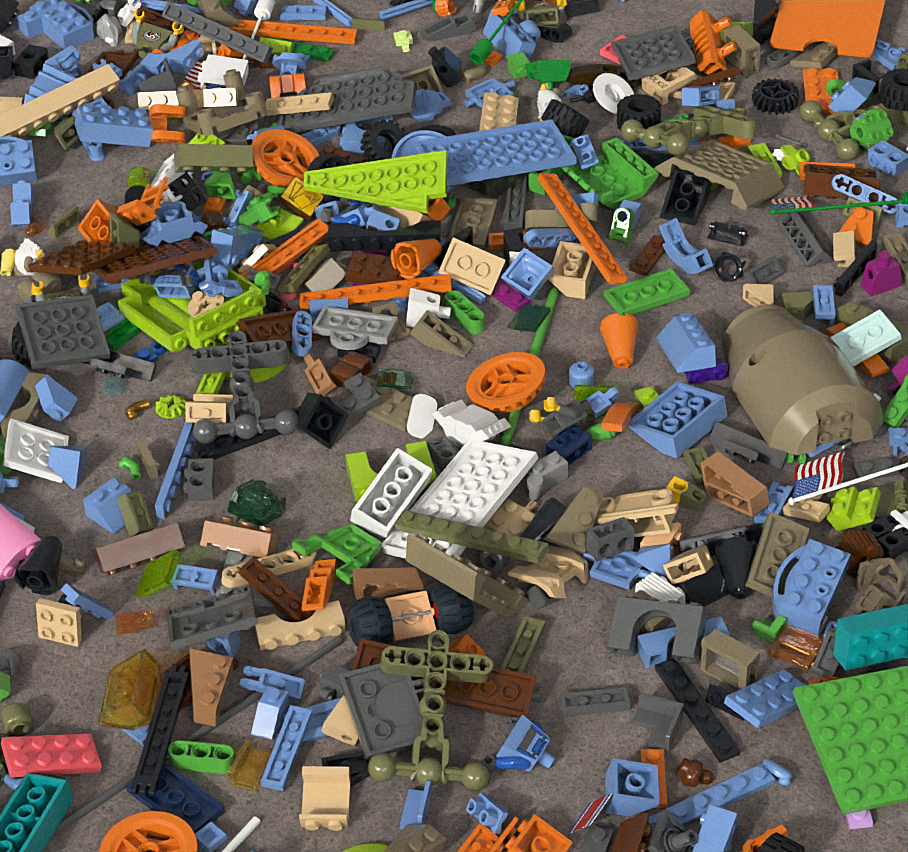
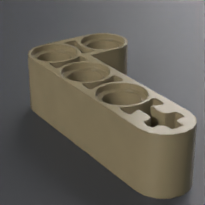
M582 204L581 211L594 230L597 231V204ZM528 210L525 212L526 232L531 229L570 228L559 210Z

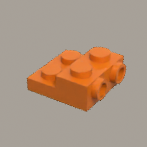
M534 814L529 821L524 819L517 829L520 832L519 836L515 837L513 835L505 847L509 849L507 852H567L573 842Z

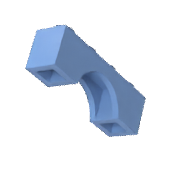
M721 616L707 619L704 636L709 635L714 629L730 636ZM676 627L637 636V650L645 668L655 666L667 660L669 653L673 650Z

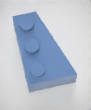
M709 805L708 811L702 813L700 819L702 827L700 832L697 833V844L692 845L694 847L692 852L731 851L733 835L738 834L740 830L738 815L735 812Z

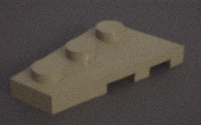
M824 42L791 59L790 65L822 69L838 54V50L833 44Z
M586 487L581 488L544 540L579 554H584L586 551L587 529L594 526L603 494Z

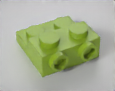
M853 486L836 491L835 497L831 498L832 509L826 515L828 522L832 524L835 530L839 531L874 522L881 495L880 490L875 487L858 492L856 487Z

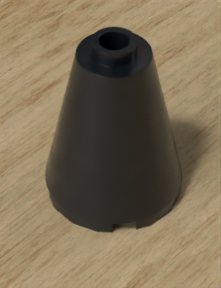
M553 497L546 500L519 537L545 542L548 545L552 544V542L544 540V538L563 515V510L566 507Z
M44 537L17 568L14 577L22 589L27 587L32 590V593L50 595L55 590L63 547L57 537Z
M746 537L726 538L722 540L720 546L717 544L714 550L729 593L736 599H745L752 593V589L745 586L757 550V544L754 540L752 542L747 541Z

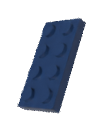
M167 763L164 764L155 797L149 796L150 789L147 790L146 796H141L140 788L137 795H132L152 811L170 813L183 819L192 828L194 834L208 823H213L225 812V808L221 803ZM133 781L126 786L129 794H131Z

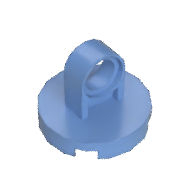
M283 52L281 56L277 54L273 56L272 64L275 68L281 70L280 75L285 73L296 74V72H302L306 69L307 60L305 58L303 60L300 59L298 54Z
M417 89L414 111L409 113L417 121H432L434 119L433 116L441 113L443 101L439 94L433 90Z

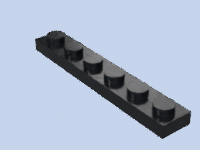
M674 658L656 664V672L676 701L684 704L683 711L718 761L721 763L739 756L741 750L680 664Z

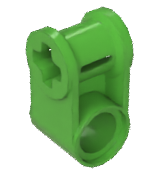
M619 208L615 211L609 232V240L613 241L615 239L623 241L624 244L629 243L635 219V213L631 208ZM623 211H625L628 215L626 221H624L621 217Z

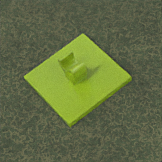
M281 209L279 214L270 218V221L264 224L259 223L255 229L263 231L262 237L272 240L296 230L304 220Z

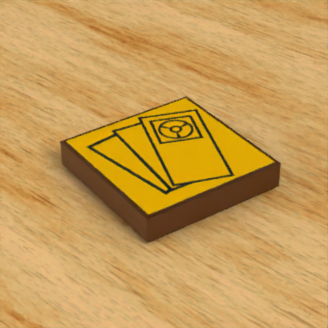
M294 176L278 201L309 221L315 212L314 209L320 205L325 196L321 193L306 191L303 186L304 181Z

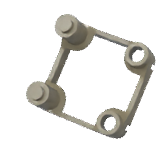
M231 69L226 71L223 78L226 88H238L239 106L198 109L192 87H188V85L180 86L175 93L179 106L186 107V117L183 118L185 128L201 135L214 134L212 129L214 126L217 127L218 132L258 119L257 112L261 113V117L266 116L267 111L262 92L256 91L248 94L244 89L240 71ZM241 107L245 109L243 112L225 118L216 117Z

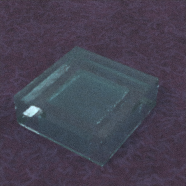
M121 378L101 380L102 396L122 395Z

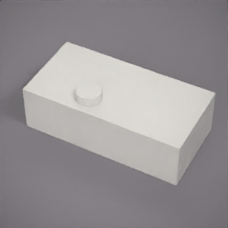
M397 448L352 509L350 521L384 541L394 530V523L404 510L408 511L428 484L432 469Z

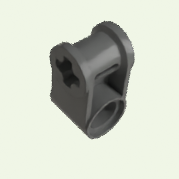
M446 436L442 440L433 443L427 442L431 459L443 471L456 456L455 449Z

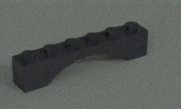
M420 221L406 228L388 231L362 229L349 223H329L327 236L329 252L392 250L399 242L436 239L441 244V221Z

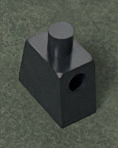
M435 46L432 47L428 54L432 57V65L436 75L446 87H452L462 81V61L447 47H443L440 50Z

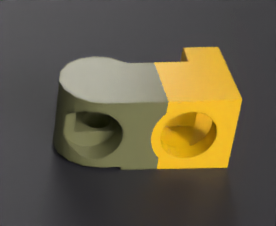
M676 476L672 478L666 489L672 491L675 503L696 512L700 510L707 499L704 490Z

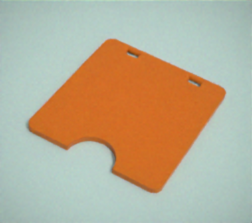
M782 0L770 45L778 49L804 51V48L810 43L825 41L837 48L838 55L871 57L874 53L886 0Z

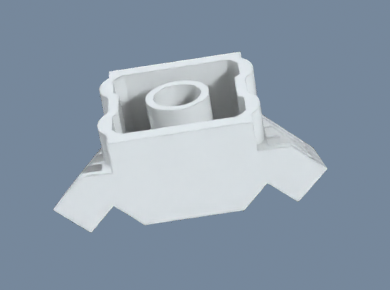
M462 399L447 404L432 413L443 427L450 444L460 448L469 439L488 442L494 439L496 434L511 427L505 418L498 420L494 413L474 404L466 406Z

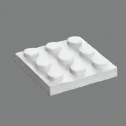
M10 419L2 466L62 483L63 479L48 466L50 446H68L69 436Z

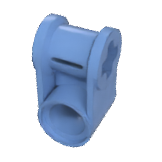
M82 141L86 149L85 151H87L92 161H101L105 158V152L102 148L103 143Z

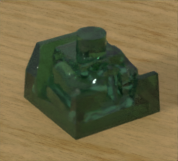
M251 479L235 488L230 498L227 512L260 527V525H265L284 514L286 498L283 497L278 500V497L272 493V490L266 488L267 483L265 481Z

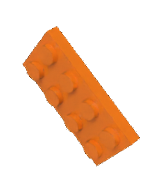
M832 68L803 69L805 102L814 100L821 106L822 114H834L835 112L828 107L832 100L826 90V84L830 80L838 79V70Z

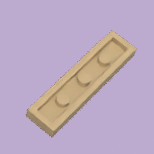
M332 92L269 98L265 103L266 116L330 110L334 97Z

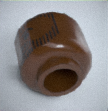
M207 212L200 220L208 225L204 232L212 231L213 229L219 230V228L226 229L227 227L221 214L218 212Z

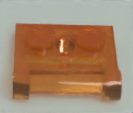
M787 624L770 646L768 655L773 658L776 656L800 667L801 671L808 673L813 667L824 640ZM781 647L787 648L797 654H800L806 657V659L804 660L789 652H786L782 650Z

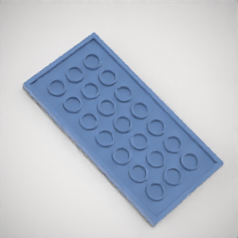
M552 119L415 142V148L419 154L447 151V186L527 172L531 173L544 169L549 170L562 166L567 167L577 163L575 154Z

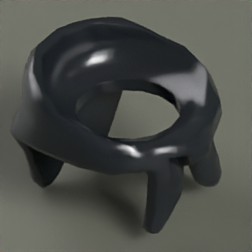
M723 252L714 261L713 273L724 282H733L738 277H742V268L745 266L746 261L741 263L736 255ZM726 260H732L736 264V272L733 275H727L723 271V264Z

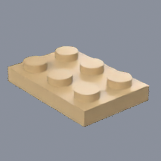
M453 238L438 273L442 275L451 274L452 279L491 295L506 260Z

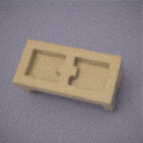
M854 230L833 233L834 261H846L843 264H837L838 267H849L857 258Z

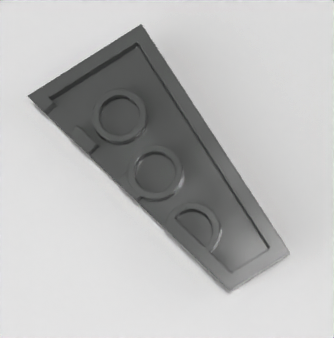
M257 112L258 119L232 127L221 140L226 143L225 145H250L253 140H247V136L259 130L268 116L261 117V113Z

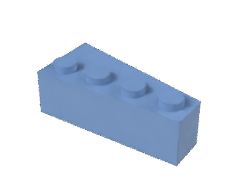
M246 225L234 226L233 228L227 227V229L219 228V230L213 229L211 243L217 246L218 254L213 255L214 258L210 259L211 265L216 266L220 264L229 271L245 258L252 255V251L256 246L264 243V238H262L263 231Z

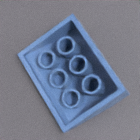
M677 381L630 419L628 427L662 454L678 458L683 454V450H688L711 431L716 422L720 423L728 416L725 398L722 395Z

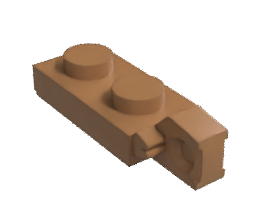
M310 353L304 357L308 365L304 372L316 394L325 396L336 387L335 382L320 358L316 359Z

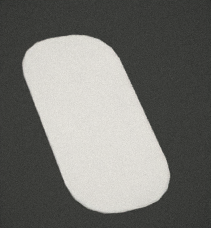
M425 394L414 396L407 422V430L412 436L423 439L432 431L435 420L432 413L437 411V402L434 398Z

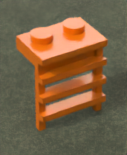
M164 177L160 185L152 188V185L147 184L141 200L136 199L119 206L116 213L121 215L124 220L132 222L137 226L156 219L157 215L154 213L161 208V205L158 203L164 200L165 196L162 194L169 188L166 185L168 178Z

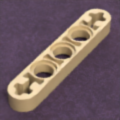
M291 549L257 560L264 566H273L274 568L267 569L277 576L311 566L315 562L316 551L305 557L296 550ZM283 560H291L292 563H286ZM247 562L225 568L222 572V584L228 588L250 584L238 573L239 569Z

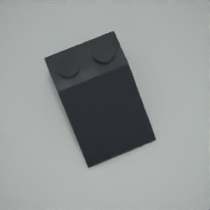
M755 0L753 38L760 45L773 33L777 18L775 13H778L779 3H775L776 0Z
M675 168L659 218L666 220L677 218L678 222L695 225L708 200L712 182L705 177L694 175L693 172Z

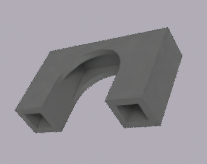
M633 595L617 598L607 646L612 653L634 656L637 636L642 626L653 618L665 617L673 620L676 624V635L672 650V656L676 662L699 663L700 644L704 637L708 613L701 604L691 602L689 605L675 600L660 602L658 599L650 597L643 600Z

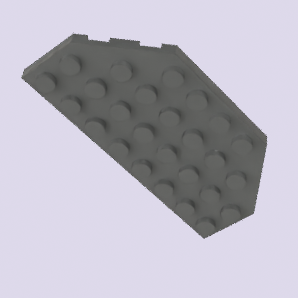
M385 66L320 77L313 81L314 85L308 90L305 88L296 96L332 92L334 99L330 110L280 114L278 126L283 125L284 130L295 133L414 111L416 85L411 80H405L402 75L389 71Z

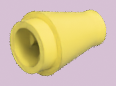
M6 249L1 254V275H11L15 266V250Z

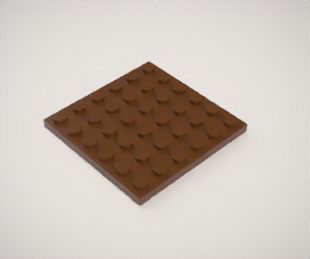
M193 233L191 238L172 243L161 241L158 246L150 244L139 246V248L135 249L134 253L97 268L93 272L106 283L110 282V285L120 283L121 279H137L140 277V274H156L159 269L171 270L177 268L178 264L190 265L200 258L202 260H209L214 258L213 255L218 254L217 246Z

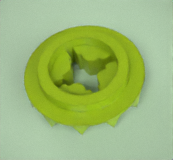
M167 394L165 398L160 397V400L156 402V413L163 418H177L186 412V400H184L183 396L178 397L176 394L173 396Z

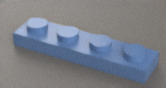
M290 705L260 781L262 787L284 791L312 718V710Z

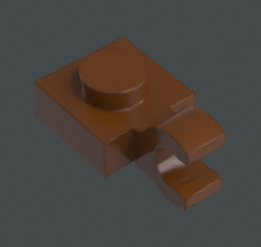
M271 53L267 64L248 56V61L254 62L248 63L249 68H257L259 65L260 68H275L272 61L273 56L277 53Z

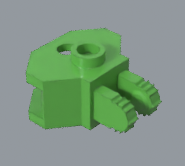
M272 193L256 196L249 201V205L246 206L247 211L239 216V223L246 226L255 222L264 224L270 221V218L279 214L281 207H276L275 205L268 206L267 203L274 197Z

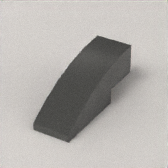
M468 11L454 19L450 14L421 29L428 41L466 35L477 30Z

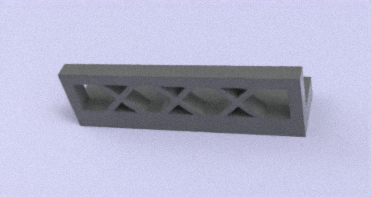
M800 212L786 213L777 222L806 267H812L820 259L826 264L833 261V258L803 214ZM792 218L791 226H785V223ZM795 230H800L798 237H793ZM802 241H807L805 248H800ZM809 252H815L816 254L808 261Z

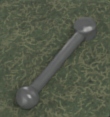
M779 133L774 134L775 139H782L800 145L803 148L808 147L806 142L801 143L781 136Z

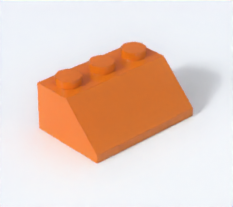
M97 199L77 229L89 243L93 241H100V243L111 241L109 213L113 212L121 218L122 216L116 213L117 210L114 206Z

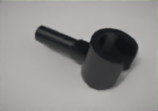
M587 90L583 96L572 98L570 101L572 103L586 100L588 103H591L589 99L592 102H595L596 99L593 97L595 96L594 93Z

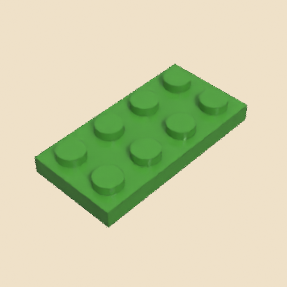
M672 268L604 290V297L620 316H626L625 313L634 315L690 296V289Z

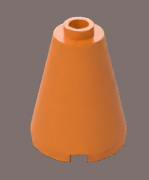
M436 239L399 242L391 251L392 265L395 270H399L401 277L413 279L441 255L442 247Z
M619 313L608 315L602 319L600 332L615 367L620 369H626L633 363L639 329L637 318L628 313H625L626 316H619Z

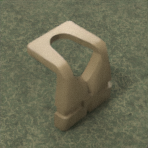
M395 301L372 307V313L380 314L383 309L388 308L392 316L398 317V324L388 342L394 341L396 338L401 339L410 336L409 333L411 331L399 319L398 307Z
M892 558L871 559L870 562L867 560L859 564L855 588L858 590L887 579L896 592L899 593L902 588L904 572ZM890 564L897 575L898 581L896 582L888 574H881L879 572Z
M870 585L856 603L855 610L863 614L881 610L885 607L902 605L907 591L903 590L897 600H895L885 592H881L877 587Z

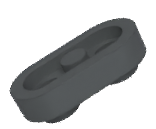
M778 49L767 55L766 65L770 68H780L790 63V60L796 57V50Z

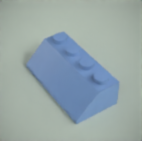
M682 313L679 316H674L656 337L660 347L677 373L716 367L715 344L693 313Z

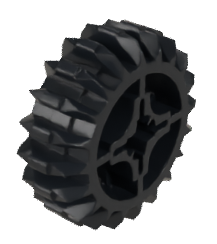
M768 78L767 81L762 80L761 83H757L754 87L752 102L757 107V110L762 109V113L768 111L769 115L772 112H775V115L780 112L784 115L785 111L790 113L791 110H795L799 103L800 94L797 86H794V83H789V80L784 81L782 78L780 80L776 78L771 80Z

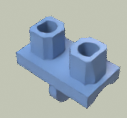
M137 65L132 71L127 73L123 80L119 81L118 87L120 91H125L127 95L132 96L139 89L138 82L148 79L147 75L142 71V65Z
M588 134L571 141L583 171L600 164Z
M210 259L203 260L204 267L197 270L202 281L199 283V288L201 291L212 290L213 288L208 285V281L218 282L219 279H225L228 276V269L220 264L213 267Z
M479 793L477 799L471 798L469 800L466 811L479 819L483 826H487L495 834L501 833L502 822L505 823L508 816V810L504 805L496 803L486 793Z

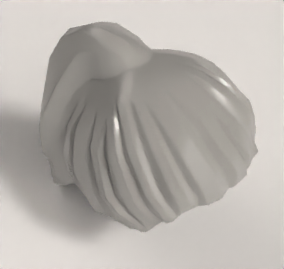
M104 14L96 22V32L106 43L116 46L122 33V25L116 17Z

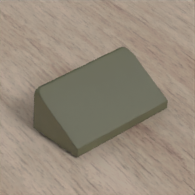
M352 18V28L385 31L388 20Z
M75 206L54 222L49 228L47 235L58 238L80 221L78 206Z
M141 491L125 493L117 499L126 528L131 537L155 529Z

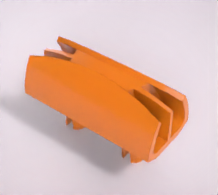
M701 10L690 21L691 44L699 71H704L705 75L709 76L727 70L726 55L738 49L733 40L722 46L720 32L732 26L729 16H725L717 22L708 12Z

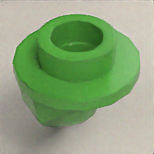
M267 270L258 272L254 279V284L262 289L261 292L264 295L269 294L271 286L269 281L270 272Z

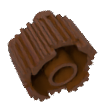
M851 529V531H847L841 537L842 542H839V545L835 547L851 554L846 573L852 575L853 578H857L861 562L867 560L870 562L871 559H878L884 556L882 547L870 529L865 531Z

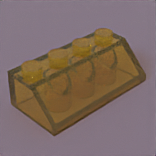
M146 649L141 650L110 669L98 722L101 726L134 731L140 726H146L152 720L162 666Z

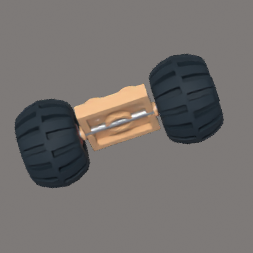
M440 583L431 589L429 595H427V591L385 598L384 600L374 596L362 597L351 604L347 619L350 636L353 643L358 647L360 638L389 644L392 638L393 642L429 636L436 629L442 630L447 634H458L471 626L474 613L471 599L446 584Z

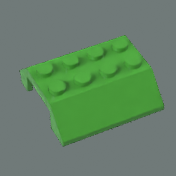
M617 137L602 143V155L597 156L599 165L589 167L584 171L580 164L560 167L586 191L599 194L598 201L611 209L620 207L624 199L634 201L642 198L659 176L656 170Z

